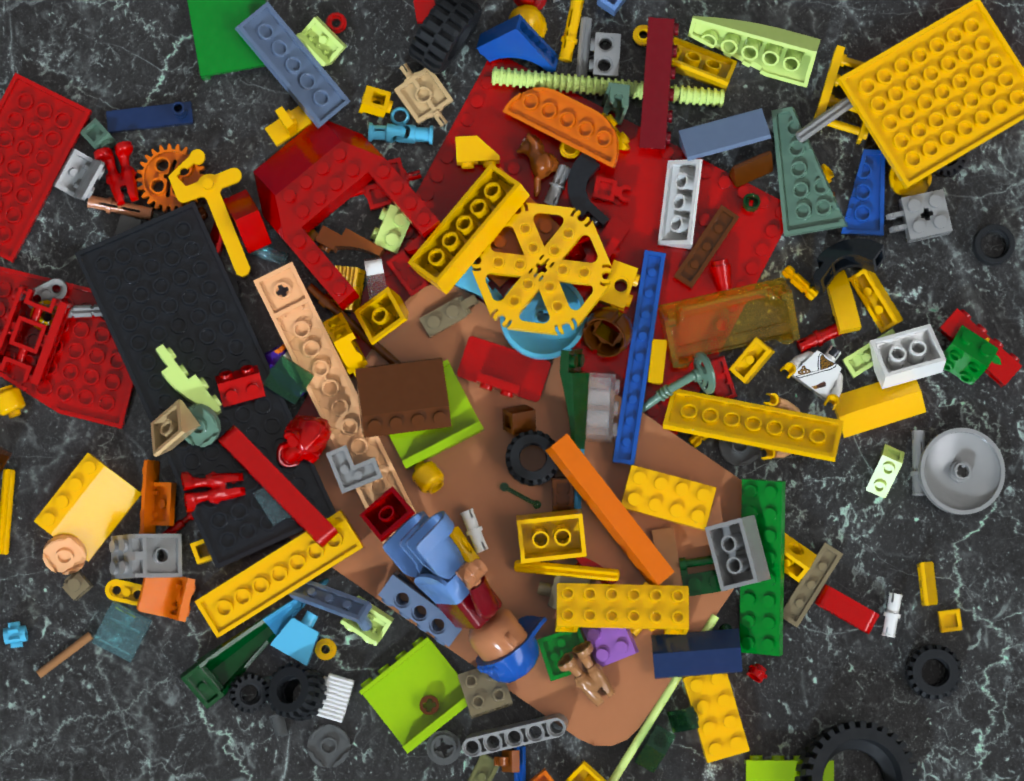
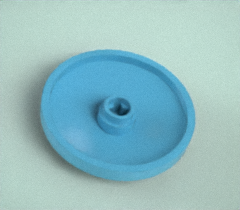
M560 283L570 308L573 310L580 309L584 304V300L579 291L572 284ZM539 291L519 315L522 321L548 322L550 316ZM503 316L500 317V325L504 337L517 352L532 359L549 360L560 357L561 350L573 349L583 335V328L587 317L579 327L573 319L574 330L571 329L569 324L563 325L564 334H560L558 327H555L558 336L508 330L507 327L504 328L502 326V323L505 321Z

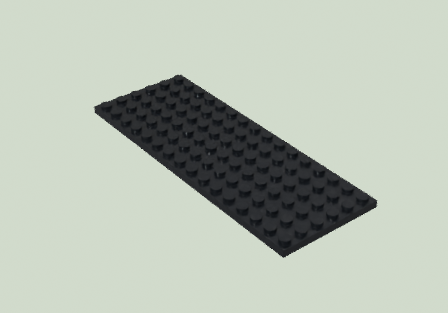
M191 202L75 252V256L150 422H153L178 399L182 400L187 407L193 405L181 396L162 376L161 371L167 368V366L156 353V348L162 344L165 348L170 347L177 356L174 359L178 366L182 364L189 373L188 379L195 374L198 378H204L209 385L207 391L211 396L215 394L221 404L222 401L215 376L223 371L239 370L245 365H257L266 396L224 408L223 405L220 406L221 413L217 416L220 420L221 431L219 437L211 445L206 447L193 446L184 439L174 449L165 453L183 496L184 493L204 492L211 488L200 487L183 491L181 472H189L197 478H204L211 472L243 473L244 481L234 484L227 483V488L245 487L246 495L220 501L219 504L210 503L209 500L196 505L195 510L191 512L216 569H220L304 531L219 443L218 439L233 425L260 450L326 519L335 514L336 511L314 463L303 459L299 465L286 468L282 467L277 461V448L279 444L287 441L283 434L287 424L293 417L195 202Z

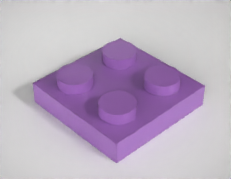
M582 628L586 640L593 644L592 654L595 662L602 667L639 652L630 629Z

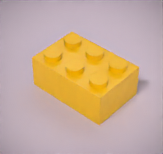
M581 509L516 515L521 563L587 556Z

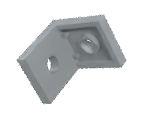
M126 534L111 536L109 543L111 579L182 577V534ZM159 550H162L164 553V559L161 562L157 559V552Z

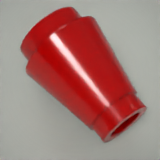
M728 258L711 261L712 267L710 269L718 290L731 289V263H729Z

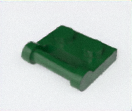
M712 555L685 559V557L678 558L683 586L689 587V597L721 592L716 570L688 574L687 568L714 564Z

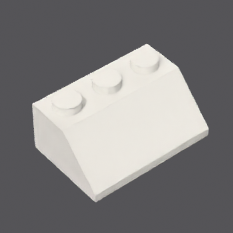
M931 324L873 339L869 342L874 372L882 389L943 372L946 358Z

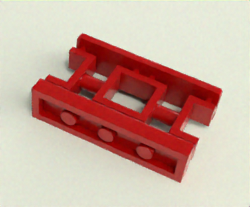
M20 285L13 292V305L5 314L4 320L6 324L4 329L0 330V370L6 371L9 362L27 369L23 379L39 386L44 384L73 304L58 298H52L50 307L32 300L35 289ZM23 303L35 307L31 318L19 315ZM42 311L51 314L55 313L51 326L39 321ZM24 322L42 328L35 347L17 341ZM8 343L20 348L16 358L8 355L4 356ZM28 351L40 354L36 368L34 365L24 362Z

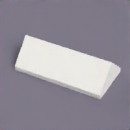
M687 159L668 160L658 245L684 249H691L702 159L690 161Z

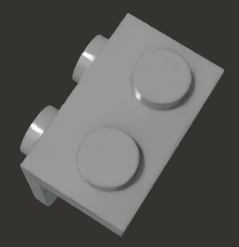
M73 148L53 186L73 198L85 201L86 198L92 196L96 180L103 176L105 162L92 159Z

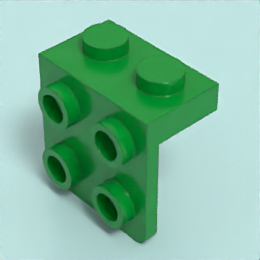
M962 325L950 345L943 352L946 358L944 370L951 372L962 382L973 385L989 367L998 348Z

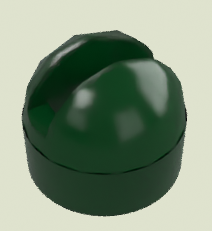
M754 193L745 195L743 208L749 212L756 211L761 202L759 196ZM749 200H753L752 206H749Z

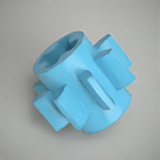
M20 621L8 623V628H3L4 643L10 644L11 648L23 647V642L28 641L26 625L21 626Z

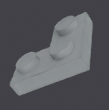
M347 445L326 453L342 494L383 478L375 457L354 465Z

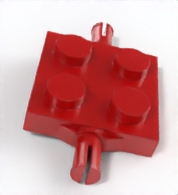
M400 157L388 160L408 185L410 184L409 181L422 178L420 170L407 173L403 168ZM374 180L370 181L352 196L356 197L364 194L371 211L390 204L393 205V202Z

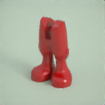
M130 141L119 142L114 146L116 156L120 162L121 173L117 171L114 153L111 148L104 147L94 152V159L105 162L104 166L108 171L106 183L110 186L118 206L126 204L124 192L122 191L126 187L131 202L139 200L136 181L137 172L130 166L129 162L130 155L133 152V145Z
M181 472L183 491L200 487L211 488L204 492L184 493L186 512H193L196 505L209 500L210 503L219 504L220 501L246 495L245 487L227 488V483L234 484L244 481L243 473L211 472L204 478H197L189 472Z

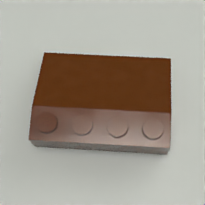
M442 358L355 368L361 427L364 438L451 427Z

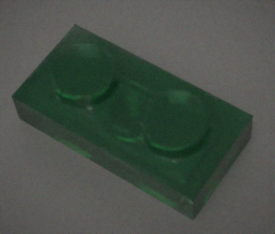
M693 706L667 712L673 733L699 728L698 715L694 711Z

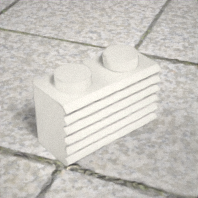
M329 673L328 677H323L325 680L323 685L327 686V691L324 692V695H327V697L322 702L324 704L323 708L318 709L319 713L317 716L342 723L355 680Z

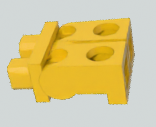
M342 312L322 323L334 343L349 375L354 373L356 377L355 368L365 367L368 363L358 344L354 341L356 338Z

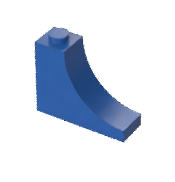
M520 14L481 33L477 44L479 53L489 62L502 58H519L533 62L547 72L556 71L558 54Z

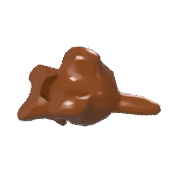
M528 133L527 138L523 139L516 152L525 154L529 158L534 175V196L537 197L541 190V179L548 177L552 172H556L559 161L553 154L544 151V145L536 135L532 136Z

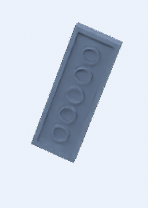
M268 1L235 28L317 128H320L350 102L344 92Z

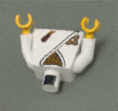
M830 346L825 354L818 350L815 353L812 351L796 355L780 369V371L785 369L789 372L786 378H794L819 398L825 400L824 406L830 402L834 406L832 410H835L839 404V397L843 388V375L840 372L842 368L835 363L841 355L837 348Z

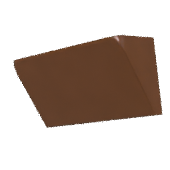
M768 150L734 165L729 173L734 185L739 187L773 171L771 151Z

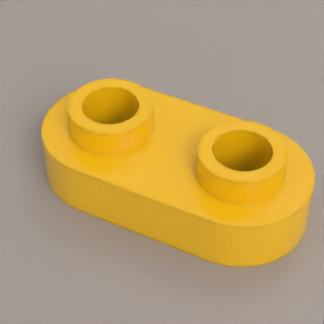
M113 579L107 583L105 594L110 600L137 606L138 599L135 598V592L141 591L142 584ZM119 586L121 592L115 594L113 591L114 587Z

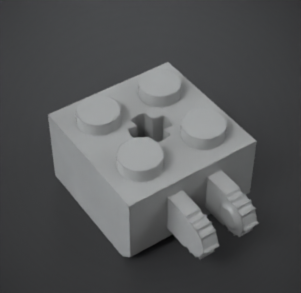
M943 189L902 197L898 201L900 211L886 215V220H895L902 217L903 224L891 226L889 233L905 230L908 243L948 235L953 231ZM923 212L929 215L927 221L925 218H921Z

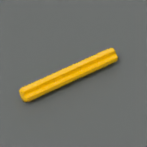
M4 469L2 475L0 499V554L2 555L9 553L15 470Z

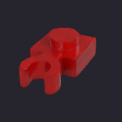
M597 176L592 198L613 202L615 196L622 202H629V198L624 197L622 192L624 190L631 191L632 187L629 185L617 187L618 180Z

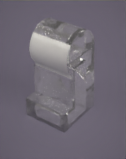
M381 257L364 260L369 299H372L387 288Z

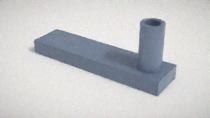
M312 580L289 593L292 599L357 622L362 631H368L372 627L368 613L373 606L369 601Z

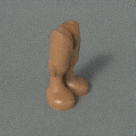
M585 641L576 645L572 651L583 663L587 673L581 670L572 653L563 655L558 661L557 666L562 672L570 671L575 676L576 687L581 688L587 697L598 707L604 702L600 693L597 692L600 688L608 698L614 695L615 692L603 672V667L593 662L590 657L594 649L593 644L590 641Z

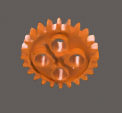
M169 143L167 150H164L159 145L160 152L158 153L151 149L153 156L145 155V158L148 160L147 163L140 162L143 170H137V173L142 175V177L137 178L136 181L143 184L138 187V190L145 191L141 197L143 199L149 198L147 201L149 206L155 203V210L162 206L164 213L167 212L168 208L173 211L176 208L189 204H183L178 201L172 185L170 187V196L166 197L170 186L167 177L172 173L173 161H177L175 170L190 156V154L188 155L189 149L185 147L181 151L179 144L173 149ZM161 162H168V168L165 171L158 170V165ZM194 164L189 168V172L186 175H179L178 178L185 186L198 182L199 178L205 175L200 174L205 170V167ZM156 183H164V188L162 191H154V185Z

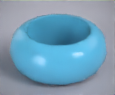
M396 107L392 110L390 119L395 125H406L410 120V114L406 108ZM398 111H403L406 114V119L402 122H397L394 119V115Z

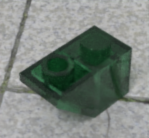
M655 724L634 762L654 773L676 735Z

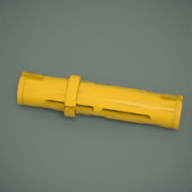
M571 0L564 36H561L562 45L558 60L565 63L572 62L574 47L578 42L577 32L584 0Z

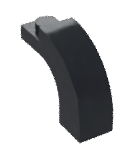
M582 153L572 165L568 176L567 194L569 203L572 208H576V211H581V215L578 217L580 220L589 215L590 220L593 221L596 227L600 225L604 228L609 222V218L591 203L586 192V186L592 176L600 169V164L594 158Z
M859 238L844 240L828 247L817 258L819 268L815 270L813 275L816 290L824 293L833 278L840 271L847 268L859 267L876 273L886 258L884 245L876 241Z

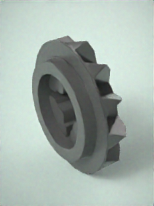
M437 731L427 741V755L438 765H449L456 761L460 755V740L451 731ZM441 738H443L446 745H453V747L447 749V757H445L442 751L434 750L441 745Z

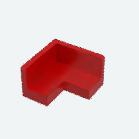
M246 189L223 200L236 223L248 253L272 244L260 212Z

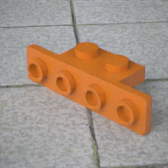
M144 460L142 468L143 482L139 534H156V526H174L176 483L159 482L160 462L156 460Z

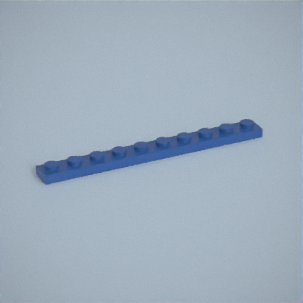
M644 250L632 326L633 335L629 346L612 463L629 466L635 463L666 253Z

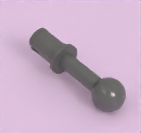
M267 675L263 679L268 684L269 680L273 679V676ZM272 710L273 715L269 716V720H272L276 738L288 736L285 717L277 715Z

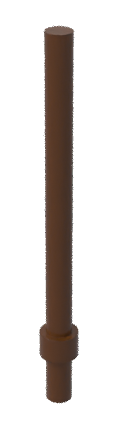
M312 283L308 286L306 290L318 300V304L323 308L329 309L334 315L342 312L350 329L389 364L401 363L379 342L372 345L363 328L340 309L327 293H322Z

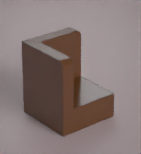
M528 405L502 409L503 430L512 435L527 432L528 430H536L535 409Z

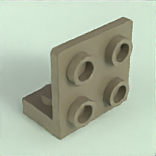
M477 668L458 674L471 719L513 705L506 683L492 679L488 674L479 672Z

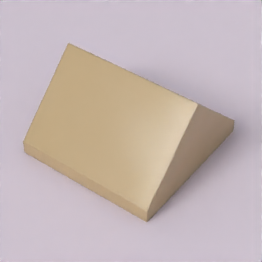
M180 399L151 422L153 456L155 457L174 449L201 426Z

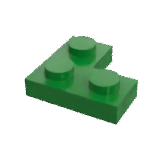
M578 628L577 632H558L537 639L550 681L572 675L570 671H560L557 663L565 653L571 652L576 645L584 642L580 628Z

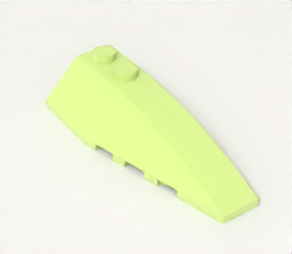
M704 16L692 17L688 33L689 37L710 48L715 47L723 51L725 56L729 58L732 56L742 61L743 65L759 70L760 74L766 77L806 88L821 40L764 24Z

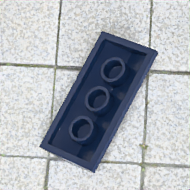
M739 628L687 632L686 635H651L655 679L743 672Z

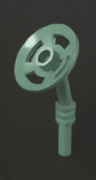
M697 352L694 356L693 370L673 383L665 384L660 390H657L655 395L643 403L642 412H646L660 401H665L669 396L673 395L674 391L692 381L697 382L706 394H712L715 391L716 379L708 356L704 352Z

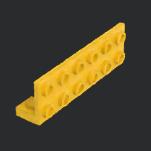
M558 583L555 632H577L579 627L664 629V634L686 635L689 630V587L674 585Z

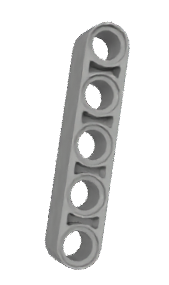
M556 713L472 733L463 742L462 750L466 756L476 757L557 738L565 733L568 727V720L563 714ZM552 722H561L563 728L560 730L555 729L552 726ZM538 726L542 733L539 735L534 734L531 731V727ZM517 731L521 738L518 740L513 739L510 736V732ZM496 736L499 739V744H492L489 737ZM475 741L478 744V749H471L468 742Z

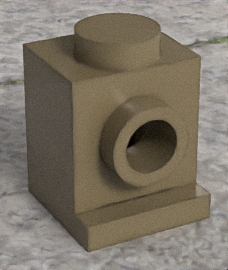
M79 570L64 580L65 583L62 588L73 600L78 601L94 585Z

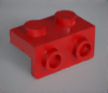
M245 365L239 370H227L215 376L223 408L266 396L257 365Z

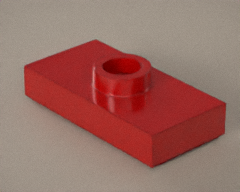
M402 249L387 260L386 263L412 297L427 286L428 282L408 264L410 258Z
M722 355L711 359L710 362L716 379L713 396L729 399L737 397L725 356Z

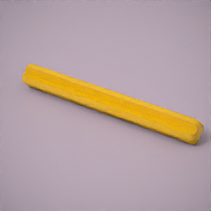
M515 560L514 570L516 572L618 581L620 577L618 569L547 562L521 563V560Z

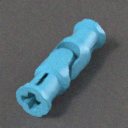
M369 122L368 141L386 140L387 143L396 141L408 144L428 142L429 145H433L434 126L416 127L413 124L395 125L392 123L373 125V123ZM406 129L410 132L408 137L406 136Z

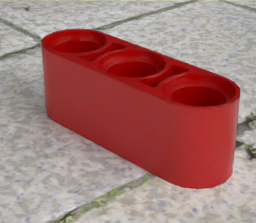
M824 584L814 602L817 606L867 634H870L880 616L873 610Z

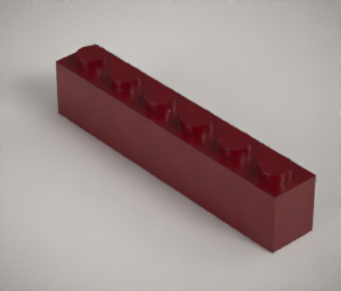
M648 17L639 148L666 149V144L671 143V132L667 130L668 123H672L673 110H669V102L674 101V88H671V79L675 80L676 67L672 66L673 58H677L678 45H674V36L679 34V23H675L676 18Z

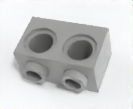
M596 32L595 38H591L590 51H594V59H589V72H593L592 78L597 76V79L601 77L607 79L609 77L611 80H614V78L618 80L621 34ZM607 41L611 44V48L603 50L599 44ZM601 62H606L610 68L607 71H601L598 65Z

